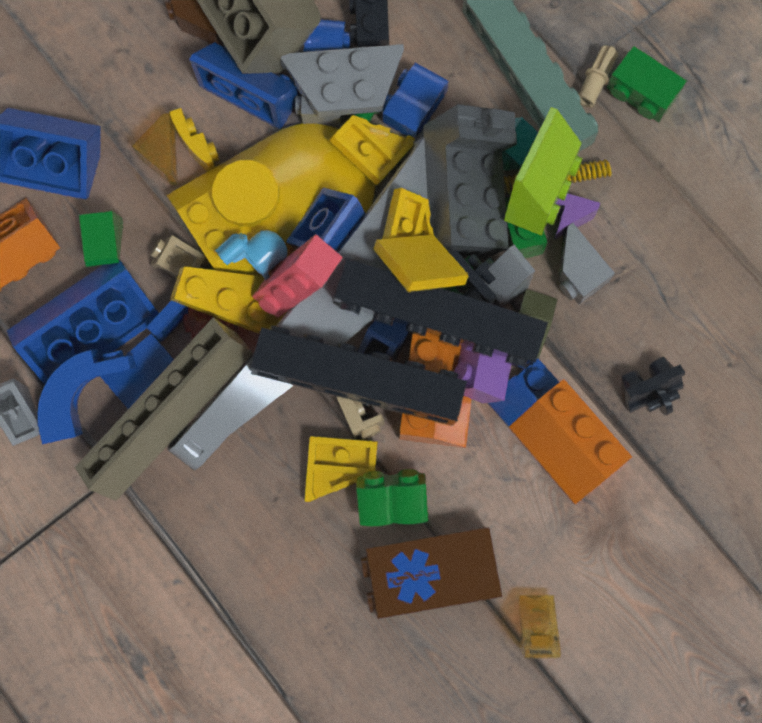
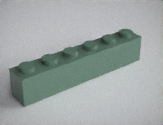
M463 0V14L538 128H541L550 108L553 107L558 109L582 144L579 152L594 144L599 132L595 118L592 114L585 112L581 106L579 94L573 87L569 88L563 79L564 75L561 67L557 62L551 61L547 55V49L543 40L539 36L535 37L530 30L528 18L522 11L518 12L513 4V0Z

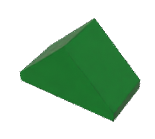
M113 211L79 215L86 267L119 263L123 231L122 217Z

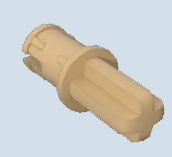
M602 46L592 67L586 70V79L579 92L582 106L593 108L603 85L608 84L610 80L608 75L618 57V52L614 47Z

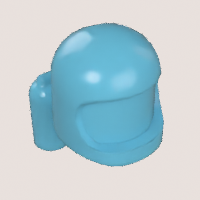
M270 230L260 231L250 240H247L245 234H233L215 250L226 265L246 258L265 280L270 277L268 272L287 256L285 242L277 233Z

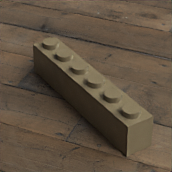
M215 318L208 322L76 465L75 469L88 490L112 500H118L253 354L252 350L236 332Z

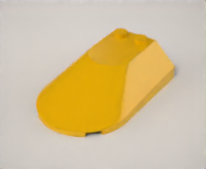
M315 123L298 124L284 128L166 195L214 270L262 276L246 258L226 265L218 256L215 250L233 234H245L247 240H250L260 231H273L285 242L287 247L286 257L292 254L296 249L286 241L323 188L354 195L359 200L364 212L368 211L374 198L375 184L329 141L339 129ZM238 160H253L264 164L273 172L279 185V203L275 212L269 218L267 217L260 224L253 227H239L228 223L218 213L212 199V185L217 174L226 165Z

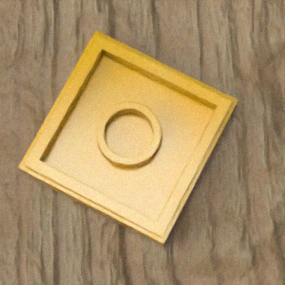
M433 234L376 240L373 250L408 292L466 284L469 274Z

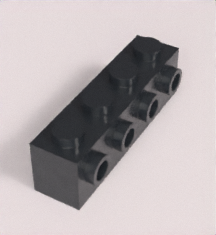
M349 0L350 15L356 14V24H350L351 44L357 43L358 48L389 45L388 0Z

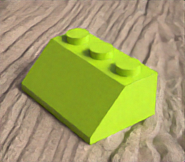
M550 108L515 179L504 219L506 222L541 236L547 223L554 224L561 207L556 205L558 199L565 200L572 184L571 181H568L569 175L576 177L583 158L578 157L582 144L556 108Z

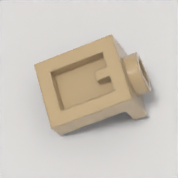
M172 235L165 238L164 241L161 239L157 241L150 253V256L153 257L150 266L155 269L160 268L177 278L180 268L184 266L200 268L206 256Z
M337 397L338 404L354 438L361 436L364 440L381 432L379 427L384 425L382 414L363 422L361 418L367 415L360 402Z

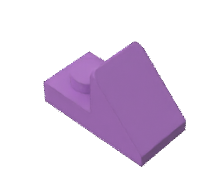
M567 194L564 201L558 199L556 205L561 206L558 213L560 220L554 239L564 235L570 224L574 223L576 227H579L594 219L600 202L572 194Z

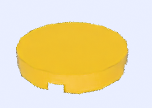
M238 160L226 165L217 174L212 185V199L218 213L228 223L239 227H253L260 224L267 217L269 218L275 212L279 203V185L273 172L264 164L253 160Z

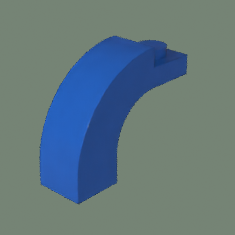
M98 349L79 353L61 364L47 380L38 404V428L42 444L82 435L83 432L78 414V400L82 390L96 377L136 368L134 356H124L123 351L120 350L102 354L104 361H100Z

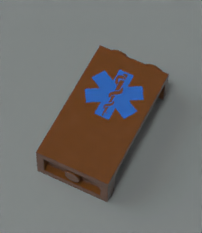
M489 527L366 549L367 557L361 558L364 578L371 577L373 591L367 592L370 613L377 612L378 619L503 597Z

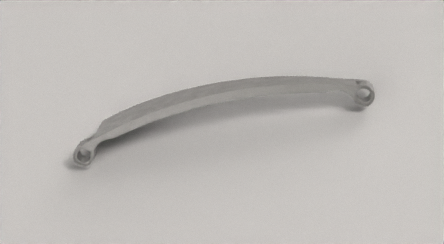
M424 129L415 138L414 149L408 158L399 167L389 183L336 251L343 258L323 287L291 308L276 326L290 330L289 335L303 338L305 334L314 335L324 339V344L337 347L338 343L347 342L372 320L373 314L360 311L359 316L341 311L339 309L341 304L335 303L334 296L346 259L391 272L373 249L376 240L383 237L394 189L403 188L428 199ZM254 352L213 398L204 411L191 424L185 426L169 444L167 450L191 469L197 470L231 433L293 386L251 375L250 367Z

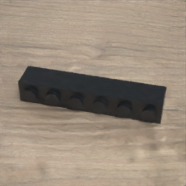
M346 259L334 296L335 303L341 304L339 309L346 313L359 316L360 311L373 314L372 320L392 326L393 321L407 325L405 329L407 332L425 337L426 332L440 336L439 342L453 347H458L459 343L473 346L472 352L492 358L493 353L506 357L505 363L519 368H525L526 364L533 365L536 363L548 325L546 321L442 288L408 292L392 272L351 259Z
M271 325L269 329L261 327L250 367L251 375L450 426L458 422L467 381L458 379L459 374L456 372L441 369L438 373L425 370V365L418 362L405 361V364L391 361L392 357L384 353L372 352L370 356L358 353V348L349 344L338 343L337 347L324 344V339L318 336L305 334L303 338L289 335L290 330L280 326Z

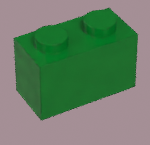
M633 46L611 75L607 89L611 91L616 99L623 102L626 101L637 108L643 117L653 119L659 123L682 92L687 80Z

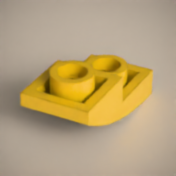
M181 108L169 111L184 146L195 161L207 172L215 168L214 162L219 160V156L214 142L207 143L203 132L197 134L192 117L186 119Z

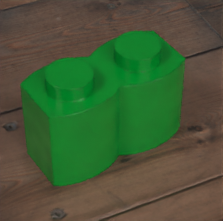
M403 469L394 475H386L381 471H369L363 476L357 477L360 525L419 524L428 521L425 473L418 472L415 469Z

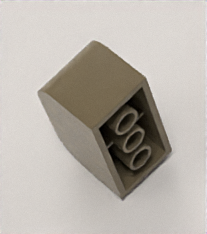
M197 0L243 74L279 73L285 70L281 66V57L288 53H298L321 21L319 9L313 0Z

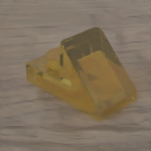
M519 595L520 651L524 658H561L554 595Z

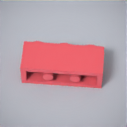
M316 234L270 271V277L267 280L264 279L252 297L259 302L264 311L279 318L322 288L343 257Z

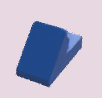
M537 358L536 363L529 365L520 374L514 375L508 381L504 401L491 402L488 405L509 427L537 400L557 385L559 381Z

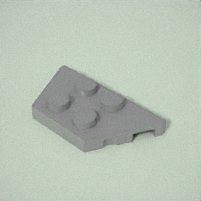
M404 45L288 53L281 57V66L290 73L295 81V86L308 99L309 106L317 117L382 112L398 64L403 55Z

